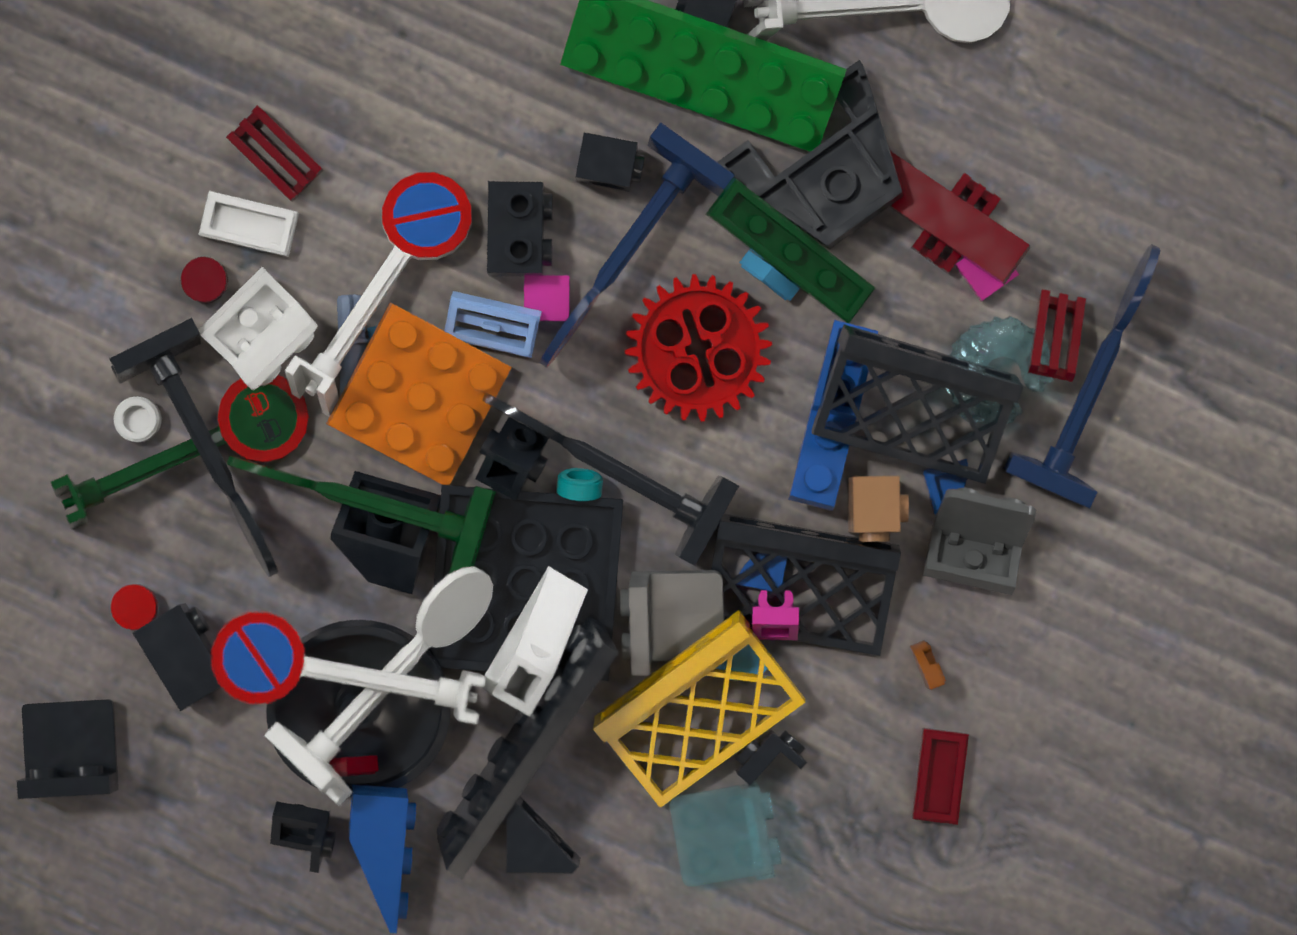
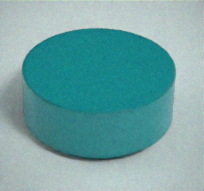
M571 468L558 474L557 493L561 497L576 501H590L602 496L603 477L599 473L589 469Z

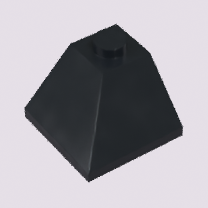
M358 471L354 472L349 485L353 488L437 513L440 506L441 495ZM342 504L331 531L330 539L369 583L412 594L424 562L432 530Z

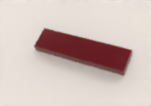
M891 152L904 196L889 207L1005 285L1031 248L1030 245Z

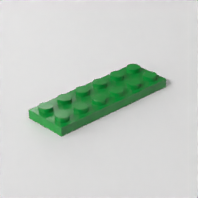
M579 0L560 65L807 151H812L821 144L847 70L649 0Z

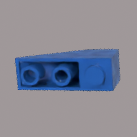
M352 785L349 840L389 932L397 933L398 919H407L408 892H401L402 874H411L412 847H404L406 830H414L416 803L408 802L407 788Z

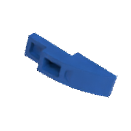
M834 320L788 499L831 511L835 507L850 445L813 435L811 430L840 346L838 339L843 324L878 334L876 330ZM847 360L841 377L847 390L849 391L865 383L869 370L864 364ZM840 385L838 386L835 398L844 394ZM863 393L853 398V401L858 411L860 409ZM848 401L830 410L825 426L842 430L855 423L857 418Z

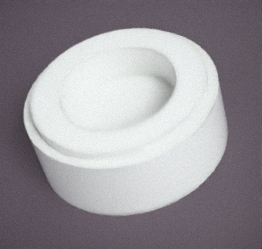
M130 397L118 405L114 414V425L117 432L126 440L144 442L153 438L159 431L161 413L157 405L151 400L143 397Z

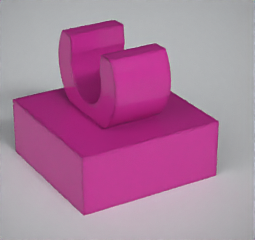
M761 590L758 597V607H753L752 631L759 640H798L799 608L793 607L792 592L785 591L784 604L782 606L772 607L767 602V590Z

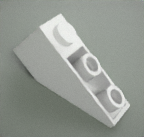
M548 566L484 675L486 679L482 688L503 702L531 716L555 674L588 589Z

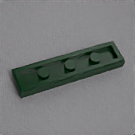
M735 178L730 180L705 214L845 323L852 321L875 290L873 285Z

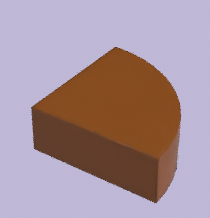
M923 640L911 645V651L926 688L932 690L944 685L946 679L939 663H936L929 643Z

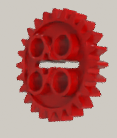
M692 274L690 287L686 288L683 287L677 277L673 278L674 292L668 293L660 285L657 286V294L660 299L657 303L645 297L642 300L645 308L649 311L647 315L632 314L633 320L641 325L640 330L626 331V336L637 341V346L626 349L625 355L638 358V363L632 365L628 372L629 374L642 373L644 376L637 384L636 389L639 391L651 387L653 392L648 403L651 405L661 398L666 401L664 406L665 415H668L675 406L681 407L682 421L687 419L690 410H697L700 422H705L707 409L712 408L717 417L721 419L724 416L723 405L726 403L736 411L740 410V403L737 398L740 393L750 399L755 396L752 389L748 386L749 382L764 383L765 378L756 371L757 366H770L771 360L760 355V350L771 347L772 341L759 339V334L765 331L769 324H755L753 320L761 310L760 306L747 310L743 305L749 293L744 292L737 298L731 296L733 282L731 281L724 286L722 291L716 289V278L714 275H711L706 287L700 286L696 274ZM711 307L720 309L726 318L725 326L717 332L705 330L700 324L699 318L703 310ZM684 310L691 312L699 340L701 342L709 341L711 348L705 352V358L714 380L712 387H707L697 356L695 354L687 355L685 349L691 346V337L682 313ZM671 321L681 327L683 337L678 344L668 347L659 342L656 332L661 324ZM729 350L737 354L740 359V367L736 373L726 376L716 370L714 358L719 352ZM678 365H689L697 373V381L692 388L681 390L673 385L671 372Z

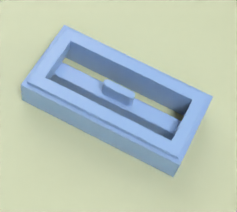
M453 291L444 331L468 344L532 358L542 311ZM458 308L465 309V310H470V311H474V312H478V313H483V314H487V315H491V316H496V317H500V318H505V319H509V320H513V321H518V322L526 323V324H529V325H525V324H521V323H516V322H512V321H507V320H503V319H499V318H494V317H490V316H486V315H481V314H477V313H473V312H468V311L460 310V309H458ZM456 321L491 331H502L526 337V341L455 326Z

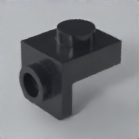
M771 730L760 743L753 740L742 749L735 758L740 763L736 773L751 786L780 752L802 769L807 764V761L800 754L806 748L786 730L780 737Z
M276 801L272 815L270 844L311 851L310 872L319 873L323 857H332L336 831L328 830L330 811L310 808L301 804Z

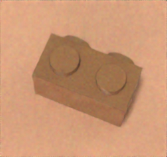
M900 476L848 478V532H859V541L862 542L890 541V532H901L900 522H908L909 519L908 495H900Z

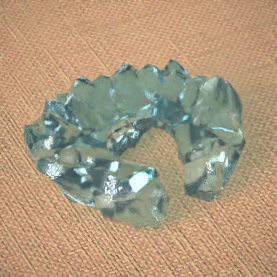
M994 316L992 321H983L981 324L970 325L969 330L960 334L959 340L952 344L953 352L950 354L951 356L987 366L993 359L998 357L1012 359L1020 368L1024 384L1033 392H1044L1046 385L1055 379L1028 373L1034 328H1029L1017 318L1009 316L1002 319ZM1044 337L1040 364L1048 365L1050 352ZM946 389L948 394L952 396V403L955 405L959 404L954 392ZM960 393L964 401L973 397L964 393ZM984 400L968 410L975 424H988L995 420L1000 404ZM1014 402L1007 424L1013 422L1017 416L1022 414L1023 410L1019 402ZM964 412L959 413L960 417L968 422Z

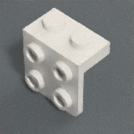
M261 267L198 330L200 335L234 367L244 383L251 390H254L260 385L265 386L273 381L281 370V364L293 352L299 353L311 343L318 325L304 308Z

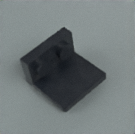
M112 699L31 703L22 706L25 778L17 780L18 799L111 794L119 790L115 713Z

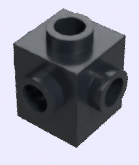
M508 417L500 432L491 429L479 451V453L486 457L475 479L516 500L527 480L529 479L536 483L548 461V458L541 454L549 438Z

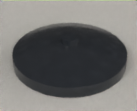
M347 620L318 628L301 638V642L304 646L306 657L382 671L414 637L386 623L371 620ZM428 649L406 674L407 676L439 681L440 677L445 678L439 663ZM301 676L298 683L284 697L266 705L268 731L278 722L309 744L320 731L324 733L366 687ZM389 692L339 746L341 750L333 757L378 755V771L375 774L340 776V778L351 791L352 785L400 788L411 782L432 763L442 748L450 723V707L435 705V700ZM274 745L277 753L292 772L308 784L318 788Z

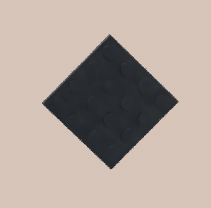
M442 485L439 513L445 514L446 511H450L464 516L475 487ZM496 491L474 566L489 575L493 584L492 599L484 616L475 628L462 639L449 646L428 648L440 667L487 671L548 566L588 589L573 628L577 625L582 626L590 616L605 626L612 640L624 499L600 497L590 501H576L561 497L559 494L521 491L517 499L513 500ZM438 536L433 588L449 575L453 550L456 544L454 541ZM610 666L600 681H609Z

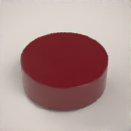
M198 257L188 262L181 274V285L186 295L200 303H211L218 300L225 293L228 286V275L225 268L218 261L209 257Z

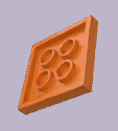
M389 303L326 424L442 485H450L491 408L489 404L482 401L485 393L496 397L512 367L395 304Z

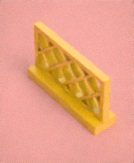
M738 610L595 715L593 730L604 743L606 741L661 808L806 701L805 697L750 629V623ZM749 644L760 658L758 674L731 671L733 655ZM727 660L725 670L715 669ZM764 665L773 676L763 675ZM704 676L724 678L721 701L694 697L696 682ZM730 679L756 682L753 705L727 701ZM762 683L782 686L790 699L778 708L759 706ZM690 687L689 696L680 695ZM669 702L688 705L685 727L658 724L660 709ZM693 706L720 709L717 731L690 728ZM725 710L752 713L750 728L742 734L722 732ZM654 714L653 723L643 722ZM757 714L767 715L756 723ZM632 729L652 731L649 753L629 751L620 738ZM657 732L683 736L681 758L654 754ZM689 736L715 740L714 754L705 761L687 759L686 753ZM721 741L730 742L720 749ZM638 761L647 762L646 771ZM653 763L679 766L677 781L664 791H661L651 778ZM684 767L694 768L684 775Z

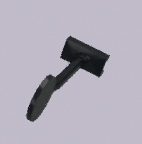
M190 318L109 358L112 364L111 369L119 384L150 369L157 384L164 386L214 483L227 496L238 524L263 570L269 577L278 573L272 554L255 520L235 490L228 466L180 378L182 371L175 356L201 344L200 332L193 319Z
M485 393L482 399L483 402L561 444L578 460L674 512L673 518L688 525L675 555L694 566L739 488V485L718 475L702 502L687 493L681 496L586 442L568 438L488 393Z

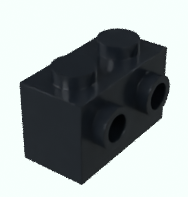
M488 181L487 274L489 276L524 277V275H543V266H552V239H544V221L553 220V193H544L543 182Z
M186 603L175 606L132 633L180 711L191 707L221 688L212 669V645L204 634L210 630L209 626L197 607L189 609Z

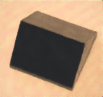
M519 796L507 814L506 873L572 874L579 868L581 858Z

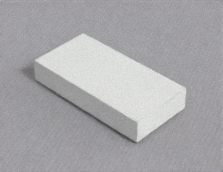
M209 191L199 236L289 257L299 213Z

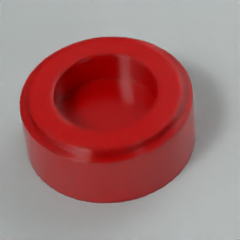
M126 585L114 594L111 601V613L114 620L121 627L137 630L156 618L158 600L153 591L144 585Z

